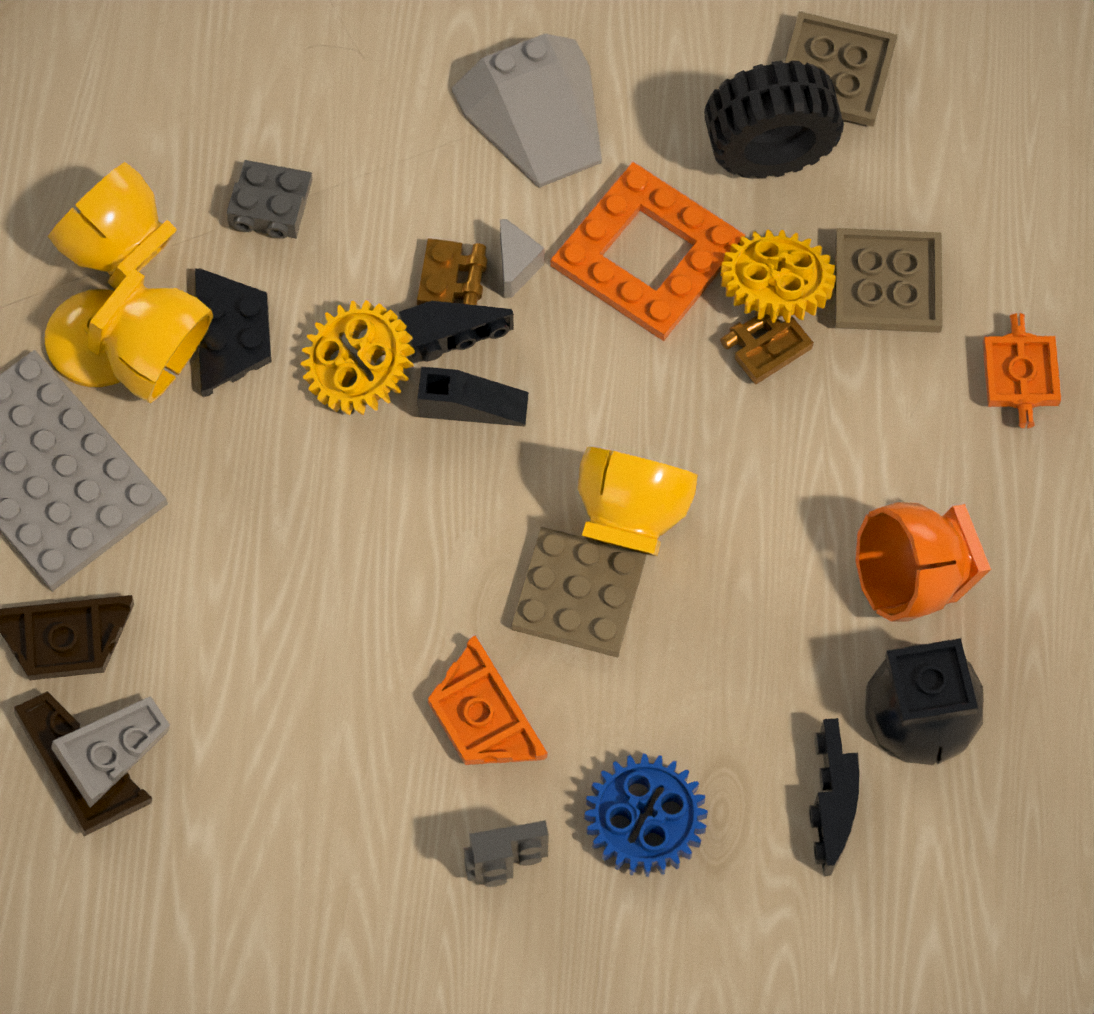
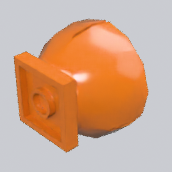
M896 502L866 514L857 533L855 561L862 591L872 609L877 611L876 614L891 622H908L942 610L948 603L958 602L991 570L965 504L952 506L941 516L920 503Z

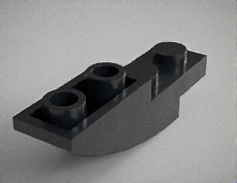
M838 718L823 719L820 732H815L817 755L823 754L824 768L819 769L820 786L822 791L827 790L828 792L817 793L814 805L809 806V819L811 828H817L819 842H814V857L816 865L822 864L823 876H831L841 859L852 830L859 796L860 771L858 753L843 754Z

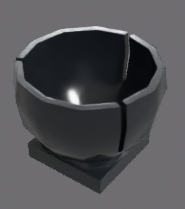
M961 638L928 644L914 643L905 648L887 650L885 660L866 686L865 717L879 745L905 763L934 765L936 760L940 764L963 753L983 725L984 691L975 670L965 657ZM940 747V755L937 758L938 749Z

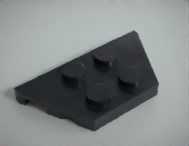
M198 268L195 269L196 297L213 313L209 328L199 344L202 397L213 394L214 388L231 380L233 383L245 377L249 371L258 370L272 362L267 292Z

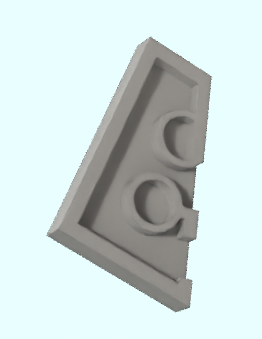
M150 696L54 740L51 749L89 807H92L168 733L170 724Z

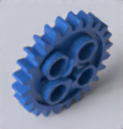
M646 754L642 755L641 764H636L631 756H627L625 768L618 762H613L614 774L611 775L602 770L600 778L604 785L593 782L591 791L597 796H587L586 805L593 809L585 811L584 820L594 822L587 826L586 833L587 835H598L594 839L592 847L597 849L605 846L602 859L606 861L615 856V869L617 870L624 863L630 864V875L636 872L638 866L643 867L646 877H649L651 867L654 866L657 867L661 875H664L666 863L668 862L678 869L680 866L679 855L690 860L692 851L689 846L699 848L701 839L696 834H705L707 825L700 822V820L707 818L708 810L697 808L705 803L706 797L700 794L694 795L699 788V782L694 781L687 784L689 770L687 769L677 774L675 772L676 761L671 762L667 768L662 766L663 760L661 755L656 758L654 764L649 763ZM634 784H641L647 788L648 793L637 797L631 794L628 789ZM662 787L664 791L654 803L652 816H648L645 819L635 842H628L629 837L634 833L639 824L640 814L646 812L656 789ZM666 802H675L682 810L677 814H668L661 806ZM621 815L629 819L630 824L625 828L619 829L614 827L610 820L615 816ZM650 833L660 835L664 842L659 846L653 847L648 845L643 838Z

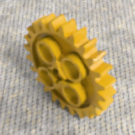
M768 229L766 230L765 237H761L757 232H753L752 240L742 236L740 238V245L731 244L730 252H725L724 262H722L720 274L722 276L721 287H726V297H734V306L745 304V314L753 310L758 311L757 319L759 320L767 314L770 315L773 323H775L778 316H783L786 323H790L791 315H795L802 321L804 320L805 311L814 316L816 315L817 307L824 309L826 300H831L836 279L834 275L835 266L829 264L830 255H821L822 246L810 247V238L801 242L798 241V233H794L791 238H788L784 230H781L778 236H773L772 232Z
M368 300L364 301L361 308L355 301H351L349 311L338 305L337 316L333 317L330 313L326 312L327 323L325 325L318 322L314 324L319 332L317 335H307V338L313 344L312 347L302 348V351L310 359L302 361L301 366L308 371L303 375V379L311 384L308 388L309 391L315 396L318 395L317 400L322 404H328V407L335 412L341 408L347 415H350L353 408H355L358 413L364 415L367 404L377 411L379 399L384 400L388 404L391 402L388 395L391 390L400 394L401 390L397 382L398 380H409L403 373V369L414 366L406 356L415 353V350L407 344L413 338L407 331H404L407 327L406 324L398 319V316L391 309L387 311L380 303L374 308ZM368 328L366 335L358 339L359 334ZM342 335H346L348 342L358 351L359 358L374 375L372 381H370L365 370L357 364L358 360L342 341ZM339 350L338 356L330 361L331 355ZM386 354L384 361L376 365L377 359ZM357 376L356 382L348 387L349 381Z

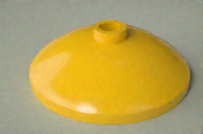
M94 289L78 293L65 300L54 311L48 321L45 330V348L48 358L60 375L75 384L86 387H106L120 382L113 373L106 351L97 356L87 349L90 321L112 295L113 290Z

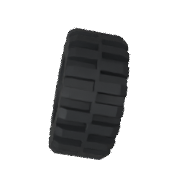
M791 60L789 63L774 61L770 65L763 66V64L753 66V69L745 72L742 70L736 73L734 78L731 80L726 79L720 84L719 89H715L712 92L704 110V118L716 162L733 175L738 174L744 178L755 176L757 179H766L767 176L773 175L780 177L785 176V173L791 171L794 173L801 171L803 167L809 164L812 166L819 162L820 157L827 156L832 152L833 147L837 146L844 130V122L837 96L829 75L813 64L806 63L803 65L800 61Z

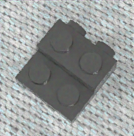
M244 160L239 182L234 185L227 209L229 226L242 232L258 231L268 233L274 238L283 239L290 237L297 239L313 180L312 172Z
M546 820L470 834V847L464 848V862L468 881L475 880L476 885L484 883L485 887L500 886L507 883V879L513 878V863L519 862L521 866H529L541 862L544 857H548L549 834Z

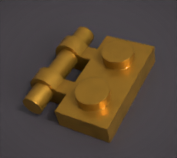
M428 238L417 305L429 301L453 303L454 298L463 299V304L477 305V301L482 298L483 293L481 278L482 273L487 269L488 259L485 257L487 247L484 244L475 243L472 247V253L465 256L462 255V242ZM459 271L468 272L467 282L463 284L457 283Z
M756 311L753 318L743 324L738 322L730 327L728 334L720 338L726 350L737 344L743 347L735 352V360L755 385L813 348L814 342L793 316L790 319V323H786V321L780 323L778 318L781 316H778L775 323H773L770 315L767 314L760 320L757 319L758 311ZM762 328L768 330L767 333L756 340L752 336V334Z

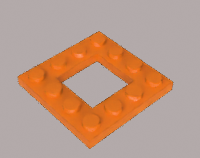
M632 162L551 258V267L664 341L720 273L725 252H730L731 244L740 245V238L742 236L746 237V235L635 162ZM640 211L693 245L657 291L603 256Z

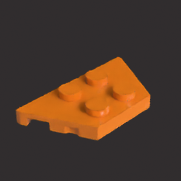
M476 635L468 641L467 647L456 662L454 661L446 672V677L442 683L436 686L428 698L429 706L465 765L540 761L548 758L546 749Z

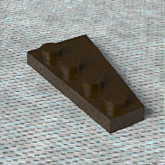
M48 691L14 707L16 718L83 836H87L152 803V797L144 789L141 790L130 779V774L127 772L92 807H89L51 749L54 740L80 729V723Z

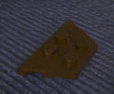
M132 595L3 608L0 609V634L30 681L104 673L134 607V599Z

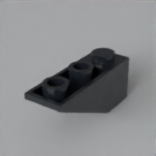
M429 301L399 312V319L407 326L404 331H407L413 338L407 344L415 350V353L411 355L414 363L423 360L426 362L436 360L443 353L455 349H468L478 341L487 338L497 339L514 329V313L512 309Z
M421 367L417 397L418 416L422 418L525 427L529 392L456 369Z

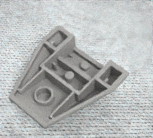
M542 34L485 56L452 87V92L465 118L539 188L602 163L590 66L575 39Z

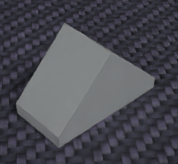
M500 219L504 297L512 298L544 265V247L509 220Z

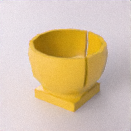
M123 162L99 181L75 204L81 212L78 213L72 207L55 225L48 238L59 252L78 266L108 272L110 275L108 283L116 290L132 268L139 272L167 246L177 229L168 220L163 224L158 221L153 191L140 173L126 162Z
M132 268L90 321L87 349L97 356L106 351L115 377L134 396L151 404L176 379L174 375L164 370V368H167L176 375L181 373L205 336L213 318V313L197 297L177 288H146L144 286L145 276Z
M587 447L580 462L578 491L590 518V521L585 522L582 536L658 556L661 545L658 538L686 516L696 494L698 475L645 458L597 447Z

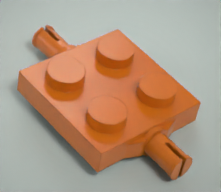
M1017 313L1010 315L1012 333L1005 336L984 337L983 340L988 407L1018 408L1019 427L1024 429L1027 424L1028 429L1034 427L1032 408L1037 406H1059L1061 402L1056 337L1036 336L1026 333L1025 315L1019 313L1017 317Z

